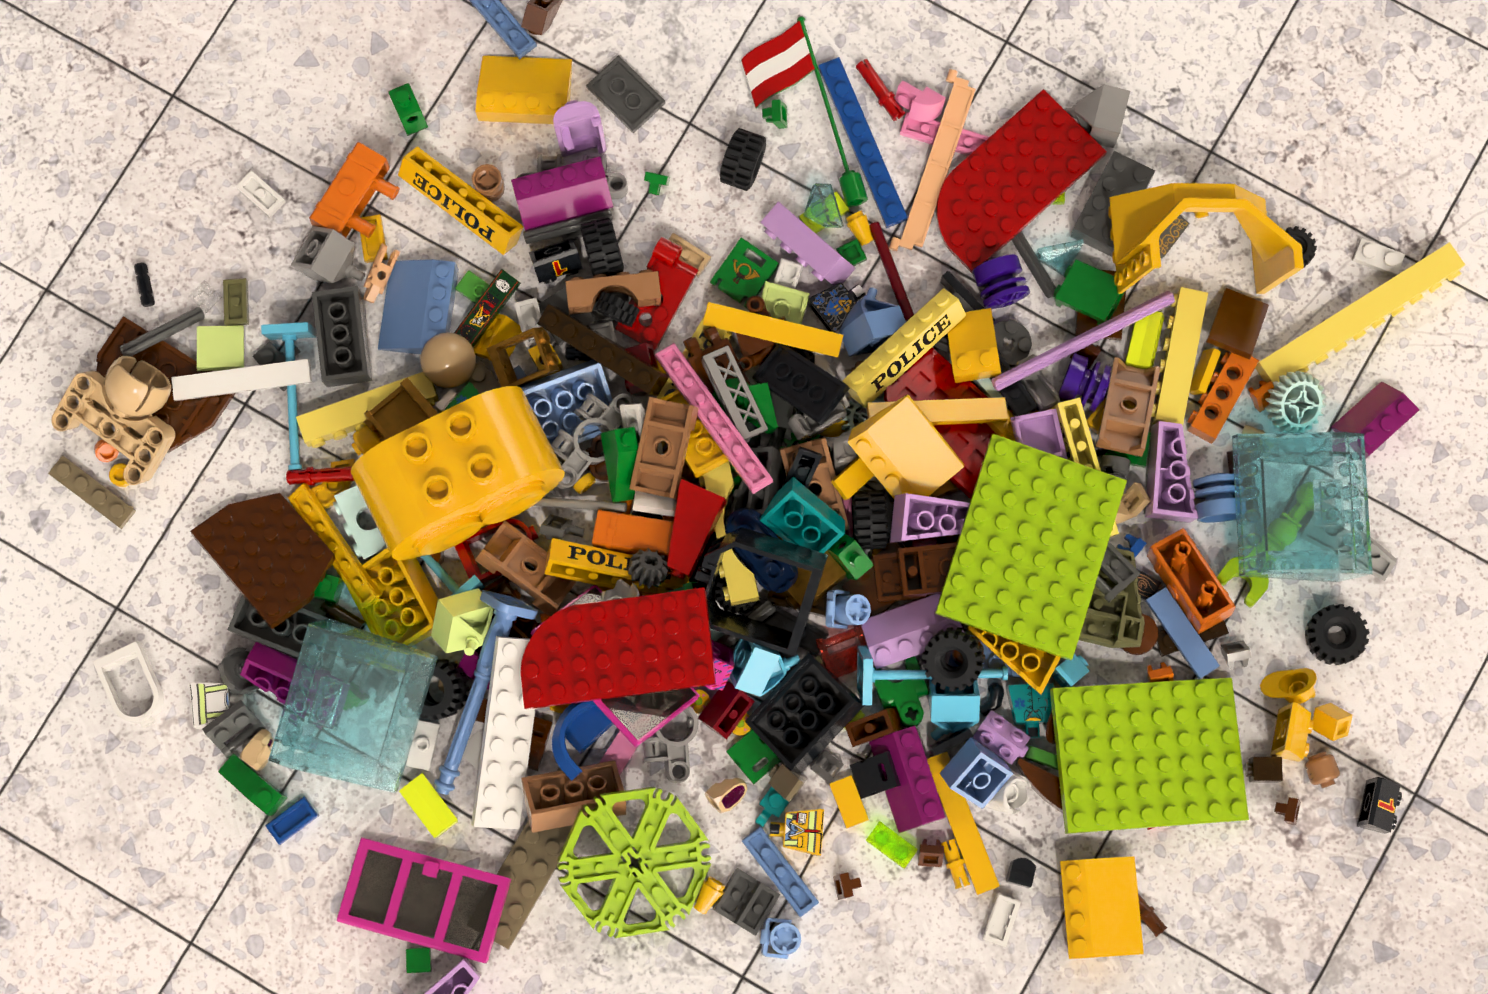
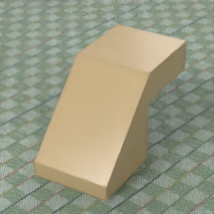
M1134 482L1126 493L1123 494L1115 519L1116 525L1136 517L1151 502L1141 483Z

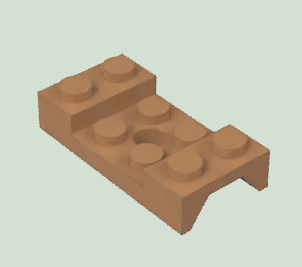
M1114 358L1096 447L1142 457L1146 447L1160 367L1155 366L1144 370L1126 366L1120 358ZM1127 400L1132 401L1135 408L1127 409L1124 407L1123 402Z
M649 397L629 489L677 499L680 481L684 479L681 475L691 430L694 431L698 407ZM665 441L668 444V451L661 455L657 447L659 443Z
M822 437L779 449L786 475L792 464V455L800 446L822 454L810 484H820L821 492L817 497L845 520V530H848L849 525L841 495L831 483L836 476L826 438Z
M507 521L502 523L475 559L492 574L499 571L534 598L532 604L549 617L559 608L563 599L577 582L544 574L547 552ZM524 563H531L534 567V571L528 570L525 567Z

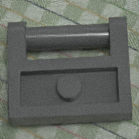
M1108 541L1100 569L1116 586L1112 589L1099 575L1095 586L1105 595L1104 598L1109 603L1132 583L1140 573Z
M240 700L202 730L221 750L224 756L229 758L233 755L235 749L257 734L261 729L266 728L243 701ZM248 724H252V726H250L248 729H246L244 732H242L228 744L225 743L228 739H230L232 736H234Z

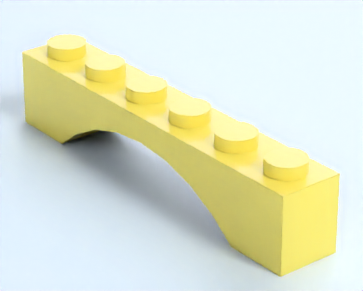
M729 461L698 477L700 487H705L706 490L724 497L727 502L734 488ZM727 503L713 531L717 539L726 535L724 518ZM732 549L724 552L719 574L720 578L725 577L727 586L723 587L725 601L730 600L731 606L758 601L759 595L754 574L739 561Z

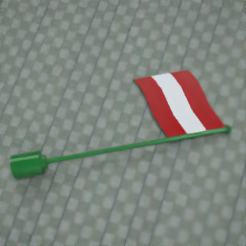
M800 16L797 19V23L784 33L746 54L741 59L756 109L770 97L796 85L811 72L815 71L845 169L842 177L839 178V184L846 206L855 207L865 203L868 197L861 174L854 170H849L804 23L806 19Z

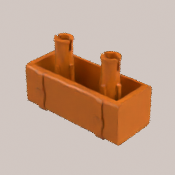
M357 142L351 153L349 152L346 161L327 191L316 204V208L309 219L312 226L334 229L345 238L352 228L370 238L376 226L359 216L376 190L394 200L400 188L383 179L390 169L387 159Z
M633 500L620 502L627 503L626 512L598 510L592 539L593 547L630 555L636 554L639 549L646 551L649 548L651 552L658 550V555H664L666 562H668L674 517L663 515V519L660 520L630 515Z
M1184 528L1150 546L1147 557L1154 566L1153 569L1159 574L1168 591L1198 634L1233 614L1236 607Z

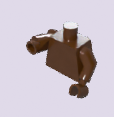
M752 296L747 300L746 305L749 312L771 317L770 311L766 309L763 298ZM785 316L776 318V319H780V320H785V321H786ZM736 333L743 355L736 363L743 362L745 364V369L741 370V373L763 363L776 347V342Z

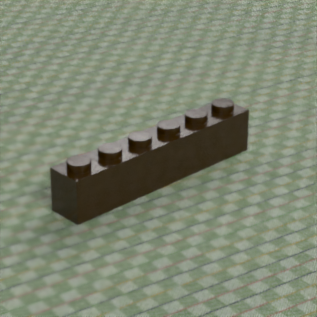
M548 304L537 323L648 394L658 396L669 378L662 371L572 315H569L559 307Z

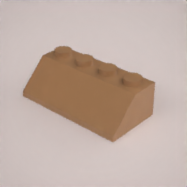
M615 760L581 766L579 768L582 772L573 781L562 770L521 778L526 811L532 833L573 825L580 809L585 816H588L583 805L586 804L591 810L596 808L597 803L593 799L595 796L603 804L604 800L599 794L624 791ZM626 801L616 802L613 805L612 811L616 817L626 815Z

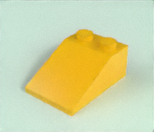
M991 308L965 312L966 316L948 332L955 383L999 376L1001 368Z
M1295 702L1278 709L1270 756L1282 757V759L1296 762L1302 761L1304 757H1307L1309 752V743H1306L1307 736L1311 734L1314 723L1311 720V712Z

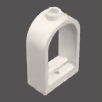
M135 641L93 661L115 713L126 721L141 724L142 728L154 724L155 718L163 708L164 694L143 645ZM138 658L152 688L154 699L151 708L145 714L138 717H130L122 707L108 672Z

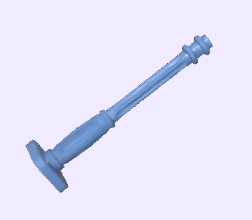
M482 590L480 600L494 608L493 613L495 616L483 642L477 667L474 670L475 679L444 765L439 766L440 777L434 780L435 790L441 794L449 795V792L455 789L453 784L455 777L460 776L458 768L491 678L496 636L509 637L512 623L516 621L517 616L534 620L538 613V610L515 597Z

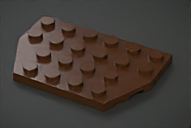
M123 316L97 354L96 371L105 378L111 364L117 358L123 356L120 352V346L148 331ZM163 340L131 356L136 358L137 362L129 374L132 373L139 361H145L160 370L170 381L171 393L167 402L161 409L152 414V417L157 416L175 431V439L167 453L212 428L236 394L175 401L171 377L213 371H197V361ZM159 432V438L162 440V435Z
M281 493L228 504L190 531L194 539L271 629L312 601L320 581H323L326 571L336 559L334 553Z

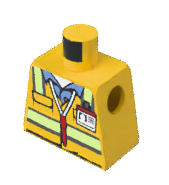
M824 809L786 812L785 823L770 822L769 836L784 837V848L821 856Z

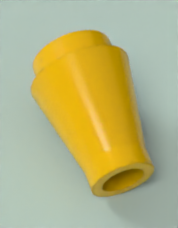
M862 210L846 218L847 227L858 239L861 246L874 241L867 215H864Z
M709 876L707 881H703L694 908L706 914L724 894L725 885Z

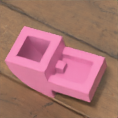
M902 81L898 85L895 100L899 105L910 111L909 118L916 121H931L941 115L946 97L928 87L921 91Z

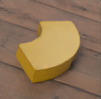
M355 459L331 462V468L351 467L354 465ZM353 481L322 482L320 485L312 487L311 490L323 508L327 509L333 506V502L336 501L334 495L349 489Z

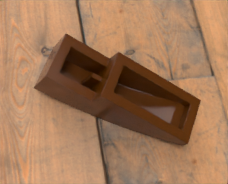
M1019 758L1015 765L1021 775L1031 782V788L1044 801L1063 813L1059 777Z

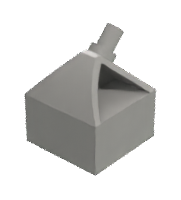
M1103 84L1082 98L1072 108H1065L1064 110L1071 117L1077 119L1079 125L1100 145L1114 148L1121 131L1130 91Z
M312 226L291 263L292 267L309 278L328 283H334L345 277H353L362 281L365 277V273L357 270L356 266L353 265L354 243L334 229Z

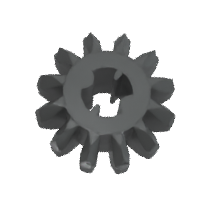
M649 548L646 551L639 549L630 559L628 574L632 575V581L639 582V587L642 584L646 585L648 589L652 585L658 587L661 582L666 580L669 568L667 567L665 556H659L658 550L651 552Z

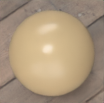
M440 333L432 337L424 345L420 364L424 375L433 384L443 388H454L464 384L472 376L476 366V355L472 345L461 335Z

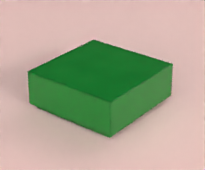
M857 239L836 248V251L853 266L867 260Z
M431 948L406 949L407 973L432 972Z

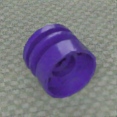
M1010 254L994 258L973 269L972 274L976 286L987 287L980 293V297L985 299L983 301L985 309L991 308L992 310L1007 307L1030 294L1029 287L1025 285L1027 282L1026 278L1015 277L1023 270L1017 255Z
M1074 353L1058 393L1060 400L1068 401L1080 395L1082 407L1084 408L1087 399H1090L1092 401L1089 410L1095 412L1097 406L1103 401L1108 389L1112 366L1106 364L1102 374L1098 373L1101 362L1097 361L1092 370L1087 369L1088 357Z

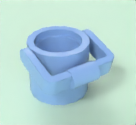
M829 590L827 592L825 623L828 628L848 629L847 625L864 624L870 617V603L863 595H850L849 591Z
M766 918L764 928L761 929L760 938L762 955L765 957L788 959L789 954L797 951L801 944V934L792 925V920ZM770 922L781 923L775 926L772 931L770 930ZM769 943L780 954L767 953Z

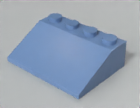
M433 259L396 261L387 283L378 350L421 355L424 345L432 337L440 333H450L456 293L455 287L457 286L459 273L456 262Z

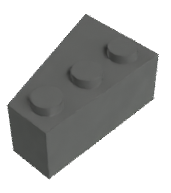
M773 446L751 449L772 477L773 483L752 494L742 480L739 488L735 489L733 494L735 498L730 510L727 509L726 518L740 508H751L761 515L764 513L783 485L784 466L780 451Z

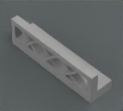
M729 346L703 356L701 363L726 415L746 443L750 441V438L767 431L766 423ZM726 353L730 361L727 369L717 366L714 358ZM728 374L738 378L740 383L737 390L727 387L725 380ZM737 395L748 399L750 404L747 411L737 408L735 404ZM747 416L757 419L760 428L749 432L745 425Z

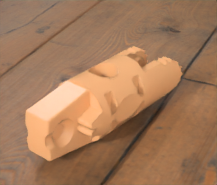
M381 244L363 286L366 287L363 300L370 303L375 302L378 293H383L400 254V251L394 250L390 255L387 265L383 264L382 260L387 252V245ZM378 272H381L380 278L377 277Z

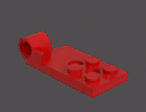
M661 237L657 242L652 257L646 266L647 269L653 272L658 271L660 294L663 296L662 304L659 306L638 307L631 298L629 304L634 305L640 310L632 327L623 325L620 322L615 327V330L641 344L648 343L653 345L654 351L659 347L699 272L698 269L679 260L683 247L664 237ZM650 314L652 316V323L649 326L641 325L640 318L642 315Z

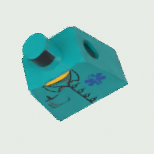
M1047 683L1041 695L1029 684L1008 685L1006 687L1014 725H1025V734L1031 738H1040L1039 724H1047L1052 708L1050 689L1054 688V683Z

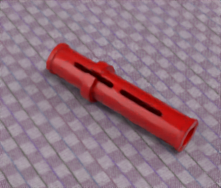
M864 59V63L863 61L859 62L856 65V69L879 99V105L886 109L893 121H897V118L900 119L905 112L895 100V94L888 90L868 59Z
M352 466L323 469L307 467L304 470H288L286 473V480L289 485L304 483L315 485L321 482L355 481L351 474Z

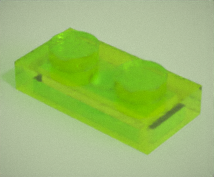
M880 821L865 840L903 869L906 868L918 851L916 847Z

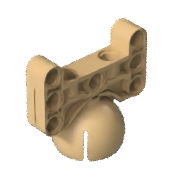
M121 356L111 364L105 378L97 371L77 374L53 413L51 423L58 431L75 429L82 423L130 459L124 469L123 476L128 484L137 485L147 482L153 477L175 439V431L170 425L157 416L152 417V414L161 409L167 402L171 393V384L165 374L145 361H139L132 373L129 374L137 362L136 358ZM159 432L162 435V440L159 438Z

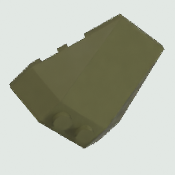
M1116 548L1136 568L1134 552ZM1100 569L1098 575L1113 589L1116 585ZM1138 577L1109 603L1104 598L1105 595L1096 586L1094 587L1079 636L1080 641L1109 648L1141 646L1145 622L1141 611V596L1139 595L1137 585Z

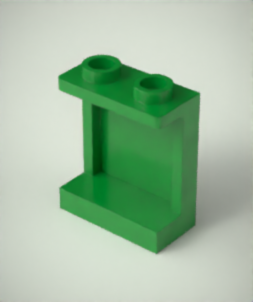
M1076 259L1072 266L1069 265L1064 274L1065 280L1062 285L1059 284L1053 297H1055L1056 306L1061 307L1064 305L1097 320V325H1100L1112 318L1125 292L1118 293L1113 275Z

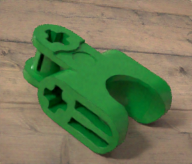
M915 656L904 659L906 670H920ZM905 679L898 683H892L889 680H875L873 682L883 710L896 707L902 725L907 728L917 727L921 723L924 712L919 698L929 695L924 679ZM910 709L912 713H917L913 721L910 717H905Z

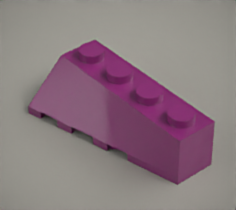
M259 642L254 644L240 674L264 692L270 691L275 694L277 700L285 705L287 702L298 710L296 713L301 717L305 718L307 716L315 721L314 725L319 729H322L343 682L342 679Z

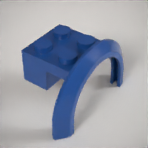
M623 698L612 707L622 713L632 725L643 716L626 698ZM593 701L570 704L560 715L554 727L552 735L553 755L558 766L571 781L582 770L568 754L565 738L582 754L613 725L611 720Z

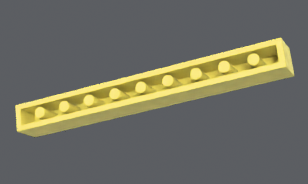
M1447 243L1258 362L1255 369L1263 381L1267 383L1269 381L1272 383L1275 381L1279 382V376H1286L1287 372L1295 373V371H1301L1306 373L1310 370L1308 368L1309 365L1314 362L1316 365H1319L1329 358L1328 353L1333 350L1338 353L1347 347V341L1352 338L1355 341L1359 340L1367 334L1365 330L1371 326L1374 329L1378 328L1386 322L1384 318L1390 314L1392 317L1397 316L1405 310L1403 306L1409 302L1411 305L1416 304L1424 298L1422 294L1425 292L1433 293L1443 286L1441 282L1444 280L1452 281L1462 274L1460 270L1465 266V263L1451 243Z

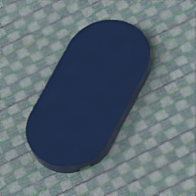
M740 508L731 513L726 519V534L744 527L778 538L771 529L760 521L762 515L754 509ZM738 547L733 548L764 589L782 593L795 584L798 577V568L796 566Z

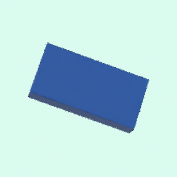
M303 797L265 826L276 842L281 845L319 817V815L306 797Z

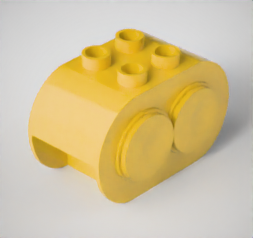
M518 386L500 387L469 398L382 441L363 454L351 468V474L392 558L395 560H408L423 555H432L454 547L473 536L481 528L489 524L502 522L526 511L552 491L565 475L523 389Z

